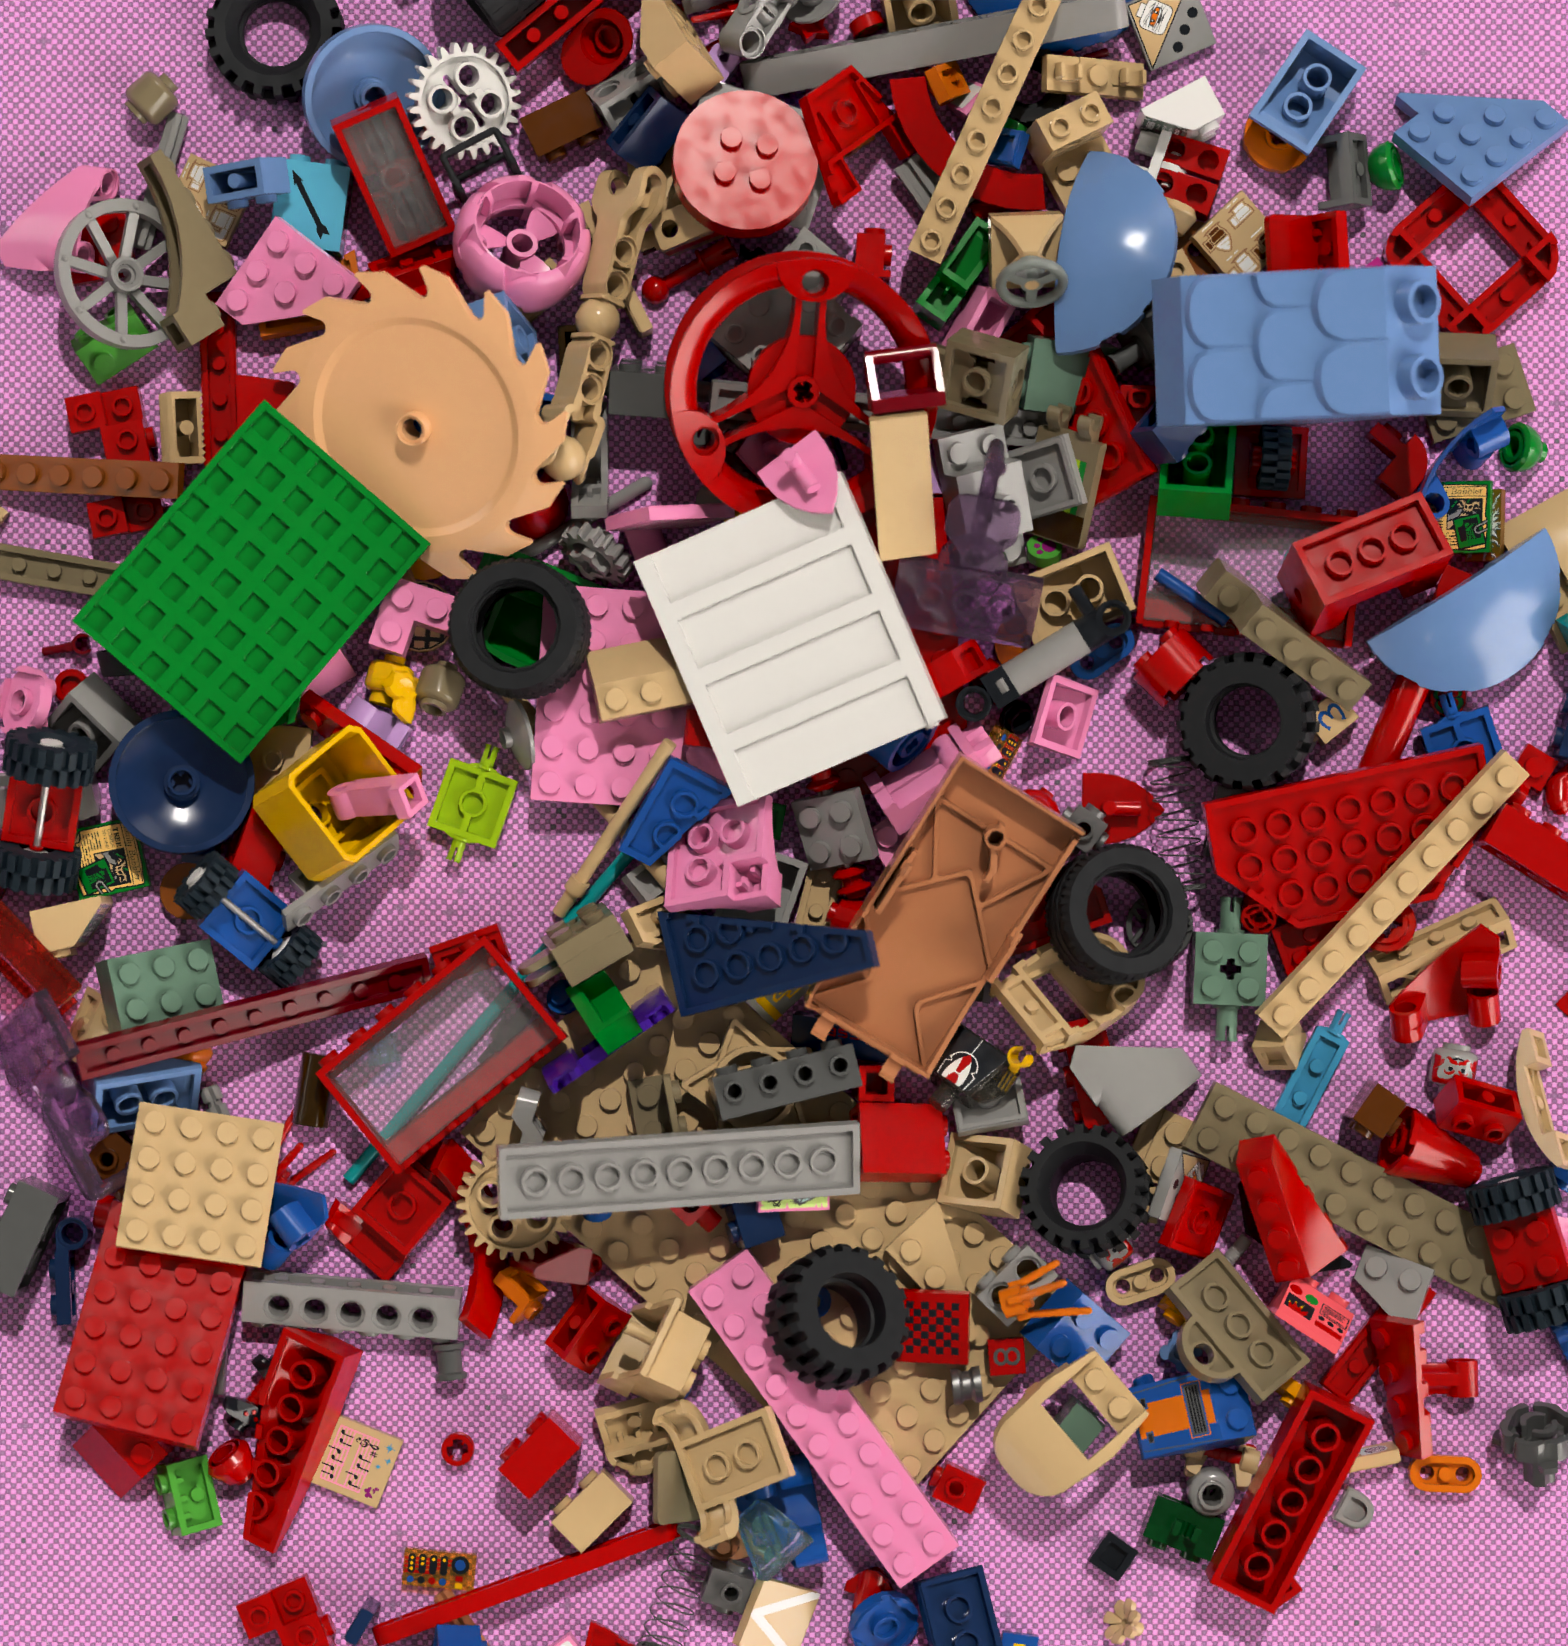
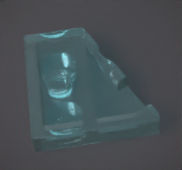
M755 1500L739 1515L738 1531L758 1580L769 1581L814 1542L809 1534L766 1500Z

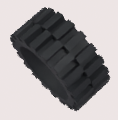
M1074 1124L1075 1131L1070 1133L1065 1127L1055 1130L1058 1136L1057 1139L1051 1141L1046 1136L1039 1142L1044 1147L1039 1154L1034 1150L1030 1152L1027 1159L1032 1162L1031 1168H1022L1020 1177L1026 1182V1185L1019 1186V1194L1026 1203L1022 1205L1024 1214L1031 1220L1030 1224L1045 1240L1067 1255L1071 1256L1072 1253H1075L1082 1259H1090V1254H1096L1099 1258L1109 1256L1108 1250L1111 1248H1115L1118 1252L1124 1250L1127 1246L1123 1241L1129 1236L1135 1241L1141 1234L1137 1229L1140 1222L1147 1225L1151 1217L1146 1212L1147 1206L1151 1205L1153 1199L1149 1188L1154 1186L1152 1177L1146 1171L1148 1167L1132 1146L1114 1131L1108 1133L1104 1127L1094 1124L1092 1130L1088 1129L1084 1124ZM1085 1162H1101L1113 1167L1121 1183V1194L1114 1211L1106 1219L1093 1225H1076L1064 1220L1057 1205V1191L1065 1174L1073 1167Z

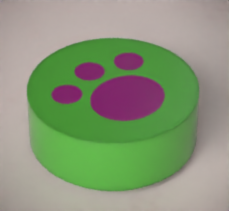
M1034 535L1027 542V559L1031 564L1042 568L1058 563L1062 558V544Z

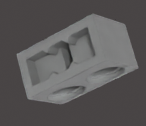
M646 55L586 92L601 121L611 132L615 130L649 85L668 99L672 100L675 98L662 81L664 79L662 77L655 79L643 63L647 60Z
M1026 1242L1021 1247L1017 1244L1013 1245L1001 1258L1005 1264L996 1273L989 1270L976 1284L979 1288L975 1293L977 1298L1007 1327L1017 1319V1316L1008 1319L1005 1317L1001 1305L992 1301L991 1295L993 1290L1002 1285L1008 1287L1007 1283L1020 1279L1021 1277L1017 1274V1266L1023 1260L1029 1259L1034 1261L1037 1269L1047 1264ZM1052 1269L1025 1286H1029L1031 1290L1052 1283L1059 1275Z

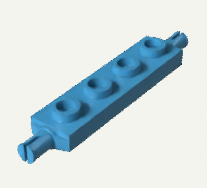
M1337 1009L1329 1027L1315 1026L1302 1051L1297 1070H1293L1272 1109L1273 1111L1306 1128L1349 1045V1041L1341 1033L1351 1017L1350 1014Z

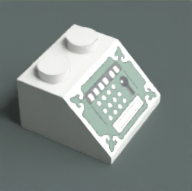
M1203 76L1142 108L1135 125L1138 130L1160 135L1163 129L1172 132V134L1205 142L1216 135L1215 131L1220 128V123L1225 113L1207 78Z

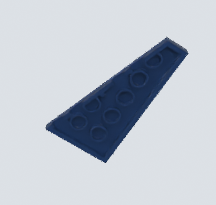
M657 911L681 1017L692 1016L880 967L872 930Z

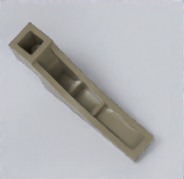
M159 149L136 165L151 191L166 239L169 261V289L165 318L159 323L177 352L180 353L225 325L221 319L219 308L208 299L206 293L232 278L237 273V270L234 267L232 256L222 248L215 237V230L212 224L202 216L195 205L194 195L188 188L184 187L177 176L174 163Z
M1219 557L1216 558L1195 584L1202 597L1229 616L1241 634L1348 712L1372 685L1368 678L1308 633L1252 585L1245 576Z

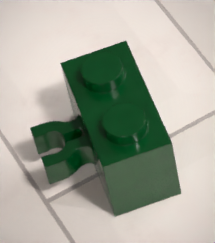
M1154 1491L1139 1531L1142 1536L1147 1537L1146 1544L1164 1551L1168 1545L1181 1550L1180 1557L1200 1563L1201 1558L1211 1561L1224 1527L1225 1519L1221 1515L1214 1517L1204 1516L1197 1512L1191 1504Z

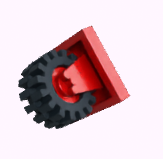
M1275 425L1236 426L1232 496L1304 500L1309 428Z

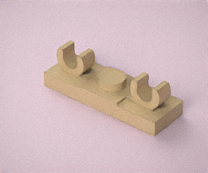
M1052 54L1042 56L1041 92L1086 96L1097 90L1101 98L1140 101L1143 99V86L1147 85V70H1144V63Z

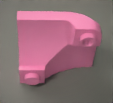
M768 794L740 807H737L734 798L721 800L710 810L706 817L701 821L698 820L682 835V838L668 850L664 908L670 913L698 909H737L752 913L781 907L782 874L778 869L774 846L773 797Z

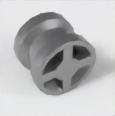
M973 1366L969 1371H960L958 1368L950 1369L954 1405H961L965 1400H973L976 1403L983 1402L979 1366Z

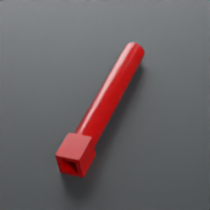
M1447 565L1435 587L1431 588L1425 604L1433 601L1472 575ZM1396 675L1357 769L1401 758L1429 689L1419 687L1416 682L1402 675Z

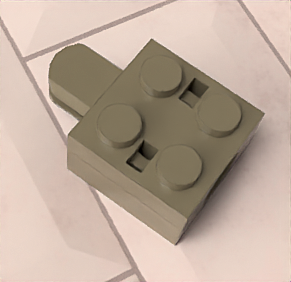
M963 327L947 339L946 346L937 344L946 396V405L938 406V408L1002 426L1018 413L1029 352L1028 345Z
M591 902L580 908L576 912L578 916L567 923L564 920L556 922L546 929L547 935L540 938L546 949L518 966V971L521 975H528L525 982L529 988L538 986L558 973H561L569 985L574 987L634 951L616 917L603 902L597 905L595 902Z

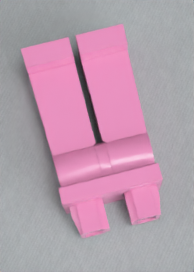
M979 721L963 731L954 723L947 728L950 734H943L937 737L932 743L931 748L919 754L904 768L890 772L881 778L876 771L863 778L899 836L912 827L959 752L985 768L1003 758Z

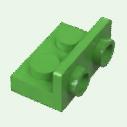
M207 1454L197 1455L169 1464L156 1465L157 1474L154 1475V1484L158 1494L163 1496L165 1509L162 1511V1518L166 1529L171 1531L173 1536H185L223 1525L213 1480L208 1474Z

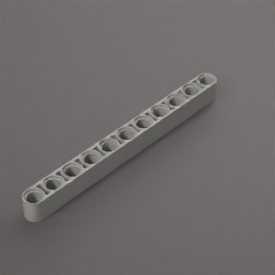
M1061 0L1042 44L1128 27L1129 18L1126 0ZM1017 8L749 59L739 63L744 90L757 91L774 96L816 88L850 65L864 78L997 53Z

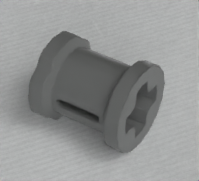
M464 1341L432 1345V1350L437 1355L438 1374L435 1375V1381H454L467 1378V1372L463 1371L461 1355Z

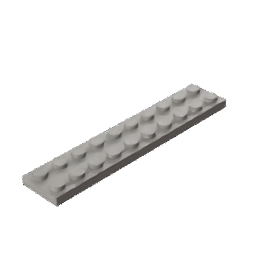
M857 1120L496 1145L498 1217L500 1221L860 1194V1123Z

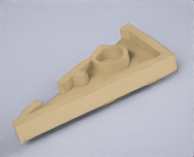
M935 1201L885 1249L922 1289L965 1291L940 1205ZM970 1311V1342H972L978 1335Z

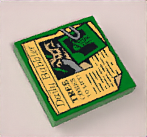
M1441 482L1448 495L1450 507L1438 524L1454 554L1492 553L1493 482ZM1427 502L1432 513H1436L1434 505Z
M119 819L77 829L75 847H79L82 852L77 884L79 900L96 896H110L152 886L143 845L125 829Z

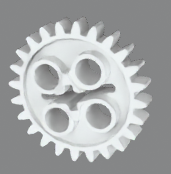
M451 42L449 53L444 47L438 46L436 47L437 59L432 55L426 54L424 58L428 66L426 68L418 65L414 67L421 76L419 80L408 79V82L416 87L415 92L405 93V97L414 100V105L409 106L405 110L417 116L410 123L411 126L423 128L417 138L425 140L431 137L428 144L429 149L435 150L441 145V155L443 152L491 127L498 128L503 135H512L506 125L508 122L518 123L519 121L511 115V110L521 108L520 104L512 102V97L520 94L521 90L510 88V84L517 77L516 75L504 74L509 67V63L502 62L496 64L499 57L497 52H491L485 57L486 46L479 45L474 52L473 44L465 42L461 51L458 43ZM467 65L472 71V79L468 84L463 85L459 80V72L462 67ZM445 75L449 77L453 88L459 94L468 95L465 102L475 114L480 116L484 122L483 126L480 127L476 118L468 108L458 106L461 103V98L443 81ZM438 89H442L446 97L445 103L440 108H436L432 103L433 93ZM490 93L494 98V107L490 112L485 113L481 107V101L485 95ZM460 117H464L468 123L467 131L462 136H458L454 129L455 122ZM493 134L455 154L454 158L462 160L466 150L470 159H476L478 148L483 154L489 155V143L496 147H500Z

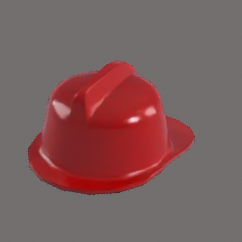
M607 7L596 9L587 15L568 35L562 45L560 57L562 68L567 76L574 82L586 86L598 84L606 79L627 58L632 49L633 33L630 21L617 10Z

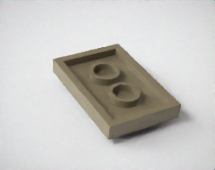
M1515 343L1499 347L1500 361L1491 408L1504 406L1506 411L1503 413L1502 418L1505 422L1536 411ZM1423 416L1432 445L1455 438L1466 426L1476 419V417Z

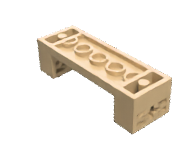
M1097 90L1036 119L1026 131L1030 135L1026 147L1040 173L1043 174V179L1063 216H1065L1075 179L1088 152L1102 151L1112 153L1102 135L1114 121ZM1182 248L1177 250L1174 268L1170 277L1197 275ZM1152 301L1145 308L1144 312L1152 308Z

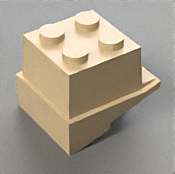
M677 1297L654 1304L647 1301L634 1305L629 1313L632 1317L619 1334L596 1383L626 1398L631 1392L661 1406L684 1399L697 1373L691 1371L692 1368L698 1369L712 1342L706 1339L711 1328L679 1311L678 1308L682 1300Z

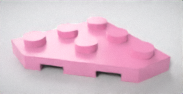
M275 216L215 304L242 325H253L307 316L303 314L302 310L327 296L351 300L362 283L355 277L354 273L283 218Z

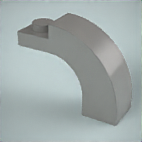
M602 402L600 415L605 421V429L595 457L589 461L585 480L581 485H576L572 479L571 519L594 521L599 518L608 517L609 433L607 402ZM570 420L571 437L574 438L575 423Z

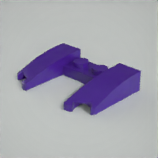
M661 985L631 1005V1010L643 1030L641 1033L677 1009ZM595 1039L581 1049L585 1054L583 1057L579 1058L571 1047L543 1066L542 1073L548 1087L555 1094L615 1051L608 1055Z

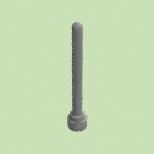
M644 476L609 496L608 514L651 489L652 480ZM570 519L552 532L534 540L532 544L518 552L534 558L558 544L561 540L560 536L569 524L573 525L575 521L582 525L585 522L592 524L597 520Z

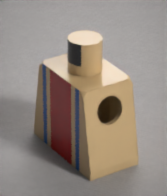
M680 204L658 214L655 220L651 222L653 229L644 233L640 250L646 256L661 249L663 253L672 257L725 236L700 224L689 214L683 204ZM678 226L677 234L671 238V231Z

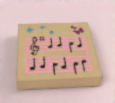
M340 1414L311 1483L377 1508L404 1439Z

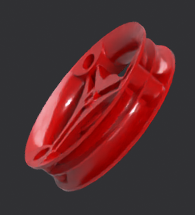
M806 250L774 252L753 258L725 272L701 292L687 309L676 329L668 351L664 372V398L670 428L682 454L700 481L717 498L741 514L778 498L768 488L748 480L725 462L726 446L741 438L764 431L783 442L796 444L816 429L822 439L832 435L859 448L864 452L863 461L865 469L847 480L861 514L875 507L870 438L866 444L841 427L850 413L868 426L869 416L855 404L856 381L849 361L836 346L826 339L825 316L827 300L833 299L843 292L863 303L883 322L897 347L929 344L931 342L919 318L904 299L878 276L857 263L832 254ZM808 272H818L820 275L819 284L813 289L804 288L802 284L803 277ZM783 286L792 294L791 312L786 333L783 338L769 344L756 357L748 374L746 392L726 406L711 413L698 407L697 380L699 368L706 347L724 319L747 300L768 290ZM802 300L816 302L813 335L799 334ZM929 358L902 362L905 389L932 386ZM803 381H806L805 386L808 388V393L804 396L799 393V397H796L797 392L794 390V386L797 383L803 386ZM938 406L923 408L928 416L929 441L936 423ZM750 408L754 419L722 433L717 423ZM709 429L712 432V437L707 444L697 445L694 443V435L698 430Z

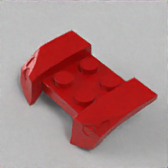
M441 1141L399 1175L388 1165L354 1207H351L345 1201L335 1198L328 1213L329 1218L325 1222V1226L329 1233L382 1280H391L410 1257L409 1254L455 1201L446 1186L430 1170L442 1144Z

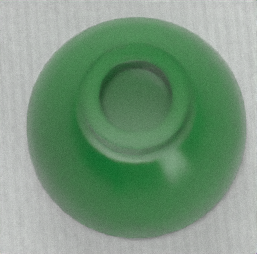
M1390 141L1376 146L1368 155L1370 182L1383 190H1400L1404 183V172L1396 146Z
M1521 422L1514 423L1508 428L1510 443L1499 449L1500 460L1505 470L1509 472H1523L1545 460L1548 447L1545 442H1542L1540 435L1535 429Z

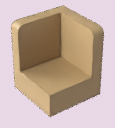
M1260 1019L1251 1048L1264 1071L1297 1070L1307 1036L1300 1022H1298L1282 1039Z

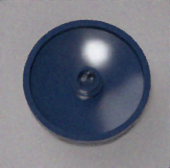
M170 710L144 719L124 736L111 760L108 786L112 806L118 819L135 839L160 852L189 855L216 847L232 836L240 827L252 804L255 778L250 755L240 764L179 711Z

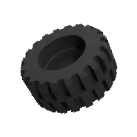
M1256 652L1223 655L1214 659L1213 663L1204 665L1197 672L1196 678L1188 681L1184 688L1187 691L1184 699H1179L1177 710L1181 711L1180 720H1176V729L1181 731L1183 739L1179 743L1182 751H1187L1191 759L1189 762L1195 769H1200L1204 772L1203 777L1211 782L1221 783L1222 787L1230 789L1253 790L1269 787L1291 777L1295 770H1299L1306 763L1305 758L1308 753L1313 752L1316 742H1314L1315 733L1319 732L1320 721L1316 719V711H1319L1318 702L1313 700L1310 693L1313 689L1307 681H1304L1298 674L1273 656ZM1241 687H1255L1265 691L1274 699L1280 712L1281 723L1276 740L1269 748L1254 755H1243L1229 749L1221 740L1216 726V715L1221 701L1227 694Z
M837 1244L833 1247L827 1245L816 1249L783 1269L777 1276V1282L771 1285L768 1293V1298L772 1299V1301L765 1305V1317L770 1318V1323L766 1325L768 1337L773 1336L775 1345L772 1348L776 1356L782 1355L785 1360L783 1366L790 1373L797 1371L799 1373L798 1379L807 1385L815 1381V1386L818 1389L829 1390L834 1388L836 1391L846 1390L876 1377L893 1365V1361L900 1357L904 1350V1345L901 1343L908 1340L909 1327L905 1326V1322L910 1320L909 1307H904L903 1300L907 1299L904 1289L899 1290L895 1282L898 1278L892 1270L888 1272L883 1267L885 1265L884 1261L877 1256L868 1257L869 1252L858 1246L852 1250L848 1244ZM821 1288L837 1292L845 1298L853 1309L858 1328L856 1342L853 1347L838 1343L824 1329L817 1309L818 1295Z

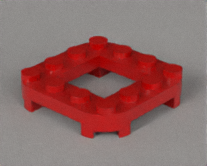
M1502 182L1470 207L1442 184L1391 231L1386 239L1382 258L1385 266H1433L1422 254V251L1472 207L1519 260L1471 304H1468L1436 269L1437 288L1441 297L1438 329L1446 333L1491 334L1555 275L1559 261L1558 241L1552 231L1548 233Z

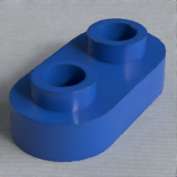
M1113 623L1108 625V627L1116 628L1119 627L1121 623ZM1128 628L1123 634L1119 635L1122 639L1120 648H1113L1107 642L1086 655L1093 660L1092 668H1082L1080 660L1070 665L1069 668L1073 675L1081 680H1092L1131 653L1135 644L1134 634L1131 629Z

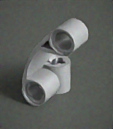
M1075 1045L1069 1066L1085 1093L1094 1105L1101 1109L1121 1137L1165 1107L1202 1076L1183 1048Z

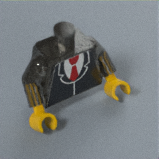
M960 1023L931 1073L930 1081L938 1088L928 1100L934 1108L945 1113L955 1100L971 1109L978 1103L986 1104L1005 1097L1020 1076L1019 1069L1027 1068L1033 1064V1055H1026L1020 1063L1018 1054L1023 1049V1046H1014L1005 1054Z

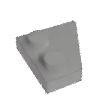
M1366 1244L1354 1279L1389 1316L1417 1320L1435 1270Z

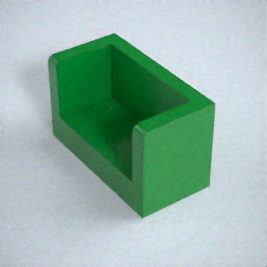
M604 969L574 987L569 986L565 989L589 1030L608 1055L643 1031L624 997Z

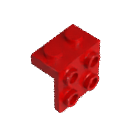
M1335 210L1315 215L1272 214L1265 217L1267 271L1350 268L1346 211Z

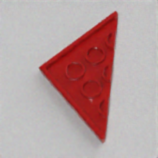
M1101 348L1089 351V364L1085 377H1082L1075 403L1077 408L1072 426H1069L1070 430L1077 431V421L1080 415L1088 416L1089 413L1104 417L1098 441L1107 444L1094 507L1159 472L1156 465H1154L1130 435V432L1136 426V422Z

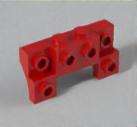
M137 385L103 393L96 391L64 398L71 433L76 435L100 430L106 459L155 462L153 448L158 447L154 427H148L141 390ZM114 496V498L86 503L92 535L95 540L118 535L149 532L166 512L163 498Z
M307 1573L236 1605L249 1640L276 1629L283 1646H336L332 1636L336 1634L333 1620L329 1613L323 1614Z

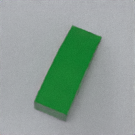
M978 216L912 308L916 316L939 332L989 264L988 223Z

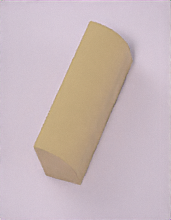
M921 408L872 414L869 417L879 557L881 561L937 554L927 413Z

